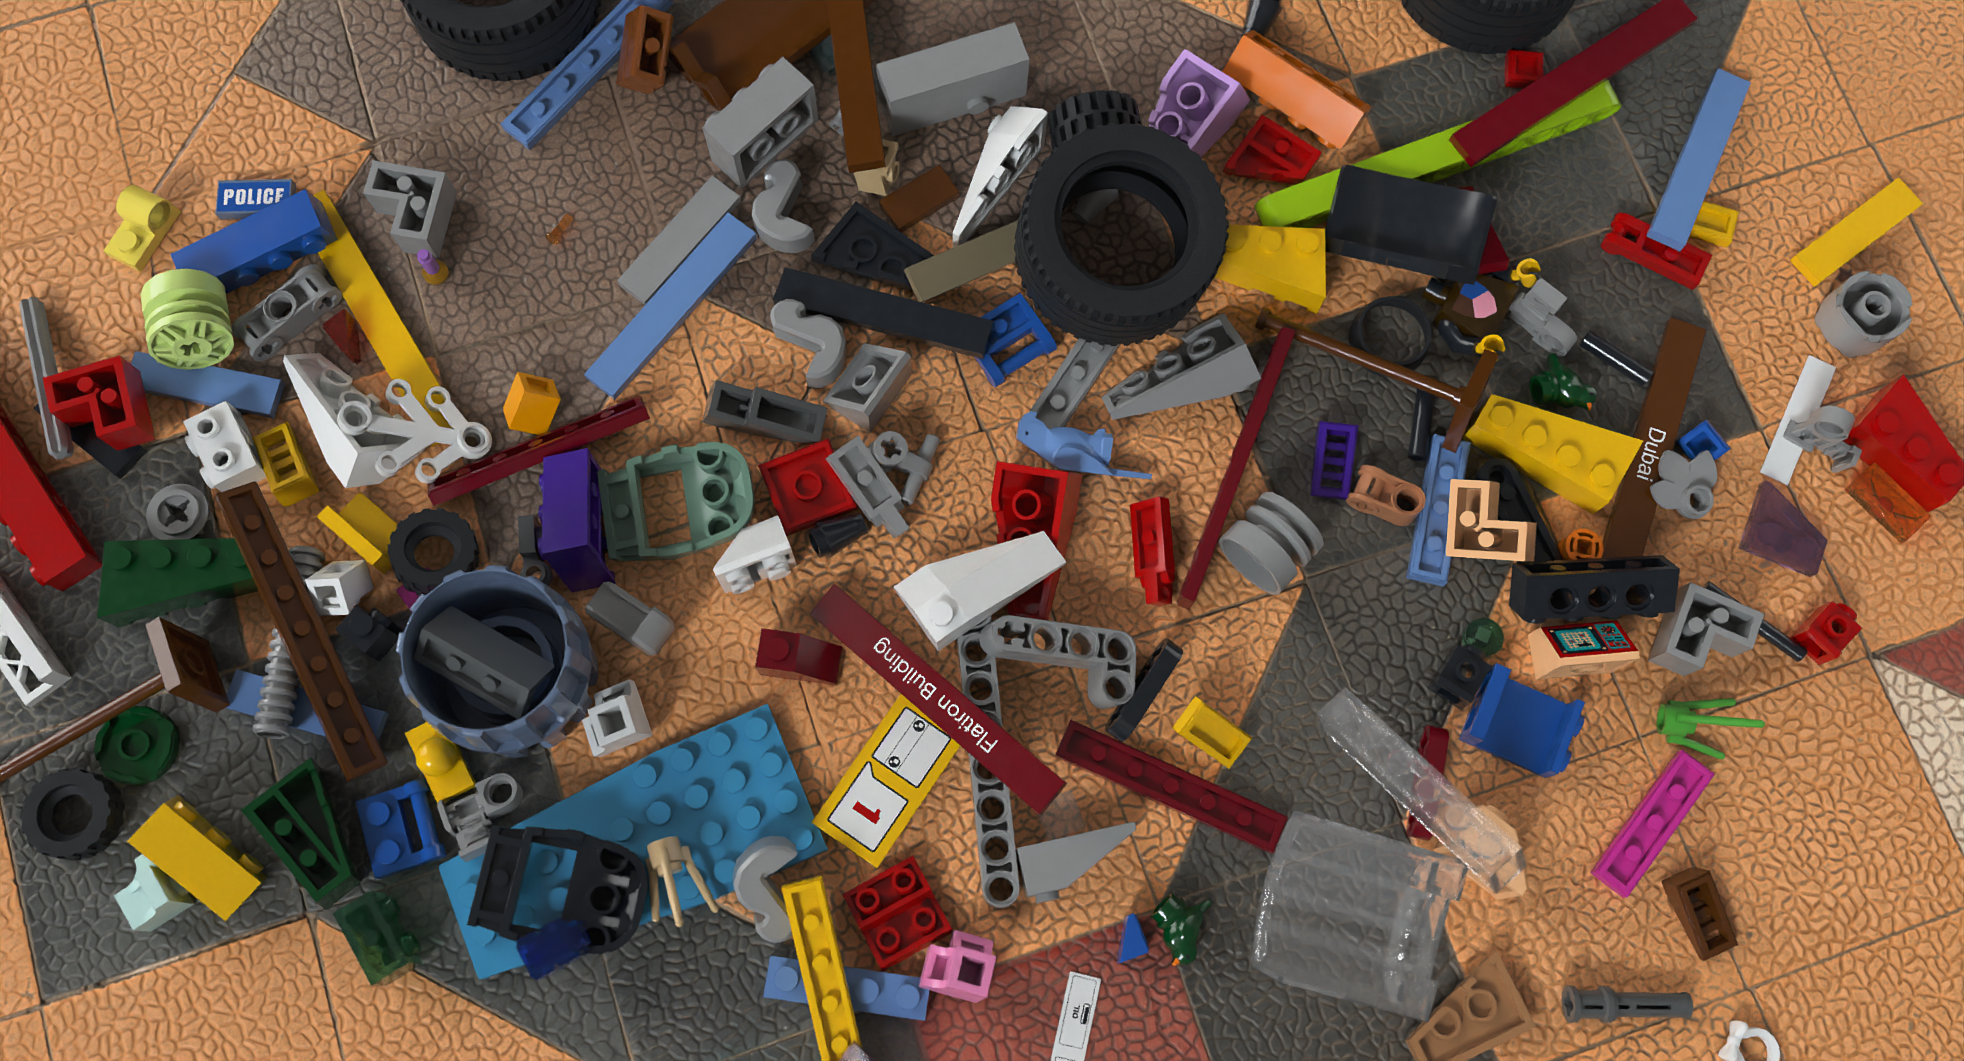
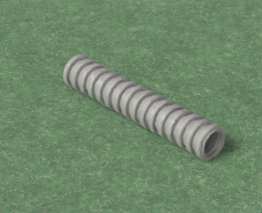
M295 546L290 548L289 552L308 591L305 579L323 568L321 562L325 560V554L311 546ZM275 628L272 631V636L275 639L270 641L269 646L273 651L269 652L267 656L270 663L265 665L264 670L268 675L263 676L262 683L266 686L260 689V695L263 699L258 700L257 707L261 710L255 714V720L258 723L253 725L252 731L261 737L283 739L290 736L291 730L287 728V725L292 724L293 721L290 713L295 711V705L292 704V701L297 700L298 694L294 690L299 688L300 681L297 680L298 674Z

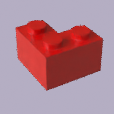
M115 356L42 378L49 412L71 428L94 422L96 436L117 451L156 440L141 373L122 356Z

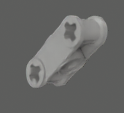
M310 264L303 267L289 281L269 294L266 299L249 312L241 315L234 321L231 326L232 334L247 344L250 348V355L254 360L264 361L271 358L286 343L340 303L343 296L339 288L329 284L323 276V269L319 265ZM292 308L291 312L282 318L283 313L287 309Z

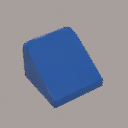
M1134 913L1124 917L1117 964L1149 953L1148 950L1150 949L1137 915H1134Z

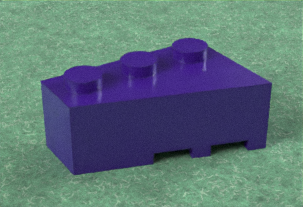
M588 448L544 457L543 473L539 475V485L543 493V505H540L538 508L539 519L542 524V537L538 539L539 554L543 560L548 561L572 593L600 587L603 582L610 581L616 584L615 573L608 569L605 562L604 550L608 549L606 537H602L601 516L603 512L597 471L602 469Z

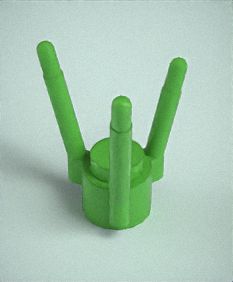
M1733 698L1686 702L1668 700L1667 704L1662 703L1659 706L1656 727L1659 734L1666 735L1667 743L1681 744L1723 760L1725 753L1685 736L1687 734H1694L1697 723L1763 728L1765 722L1763 720L1697 715L1695 711H1690L1694 709L1734 706L1736 700Z

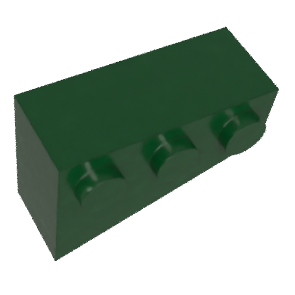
M311 757L241 809L313 900L323 909H329L360 884L321 768Z

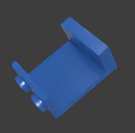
M1498 663L1494 664L1476 692L1458 740L1545 779L1563 772L1571 759L1572 752L1568 750L1572 736L1576 737L1585 720V716L1581 714L1585 702L1576 699L1566 704L1508 678L1511 669Z

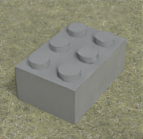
M784 57L779 59L774 65L769 64L766 66L756 81L748 88L740 89L734 95L732 102L723 110L711 114L702 127L711 161L740 189H743L819 121L814 84Z

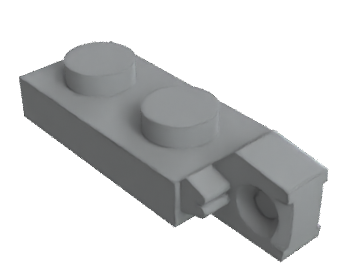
M859 435L825 458L867 519L871 520L876 528L883 524L893 538L899 537L909 529V526L899 513V511L905 508L901 502V495Z

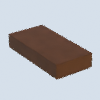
M939 164L879 200V206L895 229L902 233L958 199L959 191Z

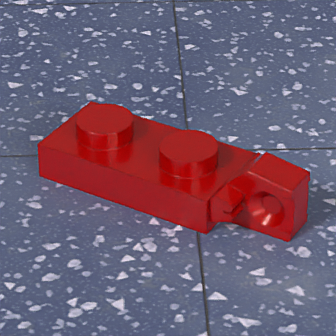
M1158 496L1130 504L1135 578L1140 579L1142 588H1145L1146 604L1161 607L1172 604L1173 586L1171 583L1174 582L1175 567L1170 503L1168 498Z

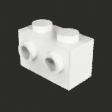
M224 401L183 421L189 433L185 437L186 444L196 457H200L204 465L200 469L201 476L211 489L217 488L223 492L254 481L259 482L266 478L252 435L242 414L230 403Z

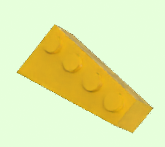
M1491 394L1479 407L1463 437L1465 441L1471 442L1472 445L1489 455L1510 461L1520 473L1591 514H1595L1610 502L1643 443V440L1494 394Z

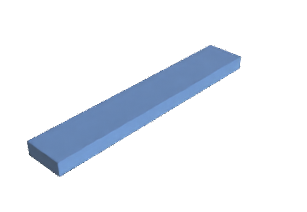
M622 0L501 123L503 130L527 149L531 150L620 59L626 15L640 5L665 12L673 4V1Z
M1720 68L1714 72L1647 232V237L1679 252L1684 248L1751 82Z
M728 212L585 372L586 379L613 400H616L757 239L756 232Z

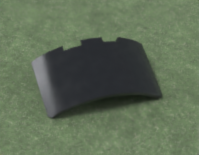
M1344 164L1340 169L1325 228V252L1474 285L1495 211L1497 197L1491 194L1423 182Z

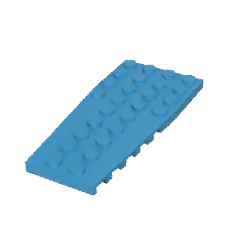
M768 704L662 748L511 827V829L544 827L546 829L583 831L587 835L604 841L614 842L634 852L642 861L648 880L647 896L639 926L652 921L649 873L645 859L649 858L647 845L659 839L678 836L681 847L689 846L692 859L715 900L735 892L732 874L736 859L749 845L761 838L768 836L786 837L796 845L798 853L795 858L768 876H772L829 851L820 829L811 823L815 816ZM533 842L513 924L558 932L577 851ZM484 854L468 862H465L457 855L439 865V871L479 979H488L490 976L511 969H517L551 955L563 953L560 951L553 953L539 950V948L501 937L499 933L486 928L467 925ZM681 863L683 870L673 874L681 912L707 903L684 863ZM658 875L660 918L673 915L664 877H659Z

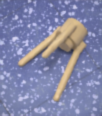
M678 836L659 839L647 845L649 858L645 859L649 873L650 906L653 922H658L660 919L659 875V877H664L675 925L677 927L683 926L681 907L673 874L683 870L681 863L685 864L713 913L719 911V906L692 859L689 846L681 847Z

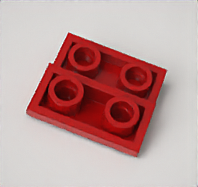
M914 856L903 860L842 894L882 972L953 932Z

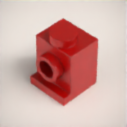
M1831 601L1818 607L1790 638L1807 649V655L1818 665L1837 659L1842 654L1841 651L1860 632L1862 627L1855 622L1857 614L1852 608L1845 604H1836Z

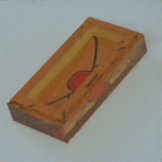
M1876 463L1869 465L1844 489L1900 544L1907 541L1932 517Z

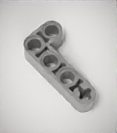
M1008 615L1002 616L986 625L980 633V645L983 651L992 657L1088 669V698L1096 708L1102 710L1114 708L1128 702L1134 694L1136 643L1126 632ZM1035 633L1043 637L1045 641L1044 650L1036 646L1034 642ZM1004 637L1013 638L1008 642L1004 643ZM1072 638L1080 643L1081 655L1073 650L1071 646ZM1109 643L1116 648L1117 659L1110 656L1108 652ZM1107 681L1113 684L1115 688V698H1112L1106 691Z

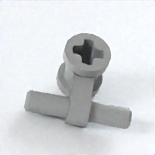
M886 431L881 433L867 448L878 464L882 463L880 467L885 473L896 469L908 475L900 495L902 497L901 502L911 505L914 503L922 482L928 480L933 468L931 461L940 440L936 435H926L918 455H915L908 451L907 442L901 434L895 431ZM883 447H886V448L888 449L887 455H888L890 458H887V457L884 455V454H885V449H884Z

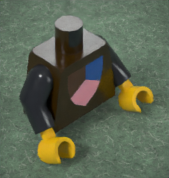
M1529 258L1522 260L1517 268L1515 266H1508L1507 270L1478 274L1474 285L1452 281L1449 286L1431 277L1421 297L1440 306L1432 324L1438 329L1439 334L1450 350L1481 358L1484 349L1496 353L1494 350H1500L1501 352L1506 350L1503 339L1497 333L1519 289V286L1515 284L1518 280H1521L1523 286L1532 288L1538 280L1534 274L1528 273L1540 272L1541 269L1535 259Z

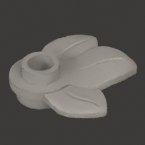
M1671 450L1664 451L1658 464V471L1662 481H1658L1650 486L1654 500L1664 509H1676L1681 516L1687 519H1699L1705 516L1713 507L1714 497L1711 489L1717 481V469L1712 455L1708 450H1704L1688 462L1681 455ZM1690 495L1694 498L1692 506L1690 505Z

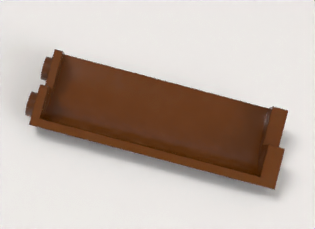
M723 0L671 38L668 56L689 84L693 82L699 88L701 97L717 111H721L732 102L734 95L740 89L748 88L756 81L766 66L769 64L774 65L782 57L792 64L831 35L827 0ZM864 0V7L867 8L876 0Z

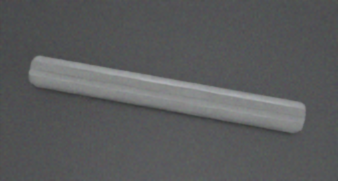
M30 297L29 299L21 300L19 308L48 453L59 460L72 456L74 448L69 426L49 412L42 378L57 374L58 370L44 303L39 301L37 297Z

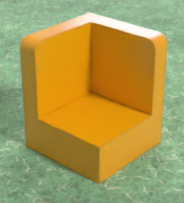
M517 372L503 407L509 429L536 435L547 433L561 400L553 379Z

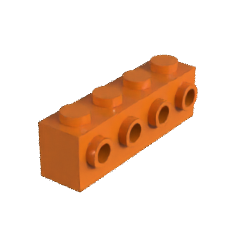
M1255 30L1242 36L1222 71L1238 81L1245 91L1250 90L1258 95V101L1271 110L1278 108L1288 115L1287 119L1291 124L1300 129H1310L1318 135L1317 139L1319 142L1331 149L1337 147L1341 150L1349 144L1372 108L1371 105Z

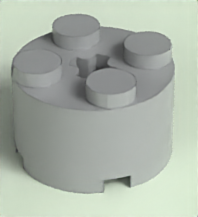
M1871 271L1856 273L1822 301L1819 311L1815 315V323L1826 340L1844 356L1854 358L1874 353L1909 327L1912 317L1909 318V307L1913 305L1912 298L1907 288L1892 275L1886 273L1882 275L1870 273Z

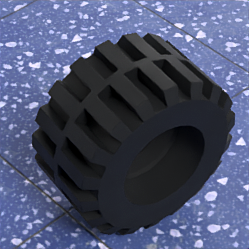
M1098 90L1082 93L1068 98L1065 102H1061L1056 106V109L1050 112L1048 118L1052 150L1055 147L1059 148L1064 140L1069 141L1072 135L1080 134L1088 128L1094 129L1098 125L1104 126L1109 123H1136L1141 125L1137 101L1127 93H1119V91Z

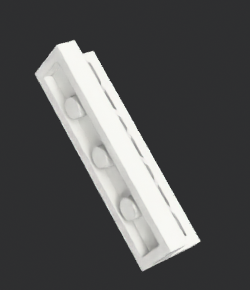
M0 576V669L26 706L32 707L72 677ZM8 638L21 654L20 661L9 660L4 654ZM13 666H19L18 671ZM29 667L37 679L44 682L32 692L25 684Z

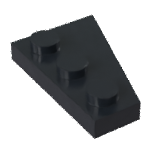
M857 201L811 255L814 262L913 293L914 291L904 270L909 266L934 256Z

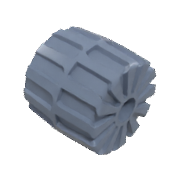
M488 565L484 570L466 573L459 570L444 577V582L430 593L420 595L410 608L412 615L404 632L398 635L396 652L401 656L402 675L399 677V681L405 696L422 711V717L437 732L450 741L472 751L484 754L486 752L498 753L511 758L528 756V747L540 743L544 748L556 746L568 737L564 727L570 720L579 723L586 717L588 709H590L593 703L588 695V687L595 686L599 676L598 659L592 649L589 634L581 618L574 608L555 590L535 576L531 575L525 578L507 566ZM453 606L553 663L554 669L552 674L536 688L528 713L522 718L517 719L414 660L422 628L445 609Z

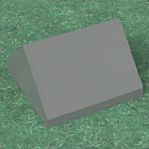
M864 343L826 395L823 402L834 411L871 433L911 377V356L906 351Z

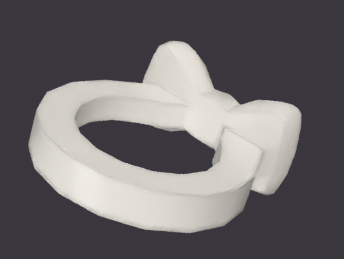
M1734 1020L1730 1022V1035L1727 1038V1043L1718 1053L1722 1060L1745 1061L1739 1050L1740 1043L1743 1038L1757 1036L1764 1041L1767 1047L1766 1061H1779V1045L1771 1033L1761 1028L1748 1027V1024L1744 1021Z

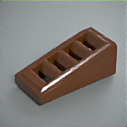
M1690 867L1661 881L1665 893L1700 960L1705 961L1738 945L1709 870ZM1702 899L1704 904L1693 909L1692 904ZM1710 915L1711 920L1699 925L1698 920ZM1718 930L1719 936L1705 941L1704 935Z

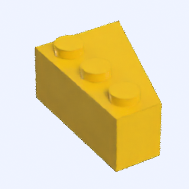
M1229 224L1227 229L1229 236L1225 244L1227 246L1226 252L1214 278L1250 291L1254 288L1273 295L1275 300L1281 302L1287 300L1307 307L1306 311L1317 314L1326 298L1325 229Z
M180 795L164 802L127 841L224 921L236 911L266 878L261 872L264 867L257 859L248 853L242 854L231 844L232 840L224 832L208 823Z

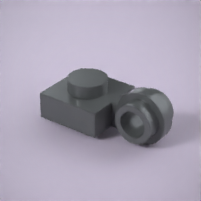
M534 515L518 516L519 554L523 557V567L520 576L527 578L535 572L541 571L542 574L539 580L549 586L552 582L553 573L551 568L541 558L538 550V539L542 537V524Z

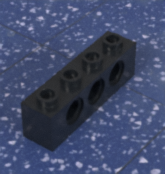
M1663 555L1515 562L1512 564L1509 606L1522 620L1534 624L1544 623L1546 619L1559 618L1578 622L1582 621L1584 617L1597 616L1610 620L1619 619L1621 615L1634 614L1648 618L1657 617L1659 613L1675 612L1680 568ZM1634 585L1633 589L1627 593L1628 589ZM1597 587L1596 591L1593 594L1589 595L1591 590ZM1560 588L1559 592L1554 597H1551L1553 592Z

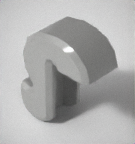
M780 159L772 162L764 172L766 190L759 193L753 202L752 218L761 241L773 249L784 253H798L807 250L815 242L814 232L810 226L788 217L803 188V184L800 180L801 173L797 165L791 160Z
M793 299L782 300L774 305L770 318L776 338L815 352V356L806 374L808 388L820 389L833 383L843 370L847 355L846 339L842 327L831 317L823 315L807 316L805 305Z
M610 581L602 583L585 607L586 614L605 628H609L649 656L657 655L676 629L675 623L656 607L651 609Z
M779 836L761 838L749 845L736 859L732 874L738 901L746 909L755 912L753 916L756 932L766 941L773 943L786 941L792 936L784 896L768 875L776 872L798 854L796 845L786 837Z

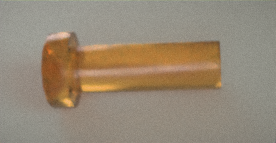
M565 214L553 231L545 235V238L551 244L557 245L559 243L558 238L572 222L573 218L569 214Z

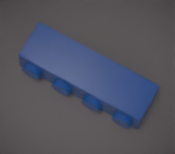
M304 189L172 253L171 257L176 269L200 270L217 277L225 286L227 294L242 286L256 283L260 277L268 273L285 269L293 261L301 257L322 251L326 245L337 241V237L323 203Z

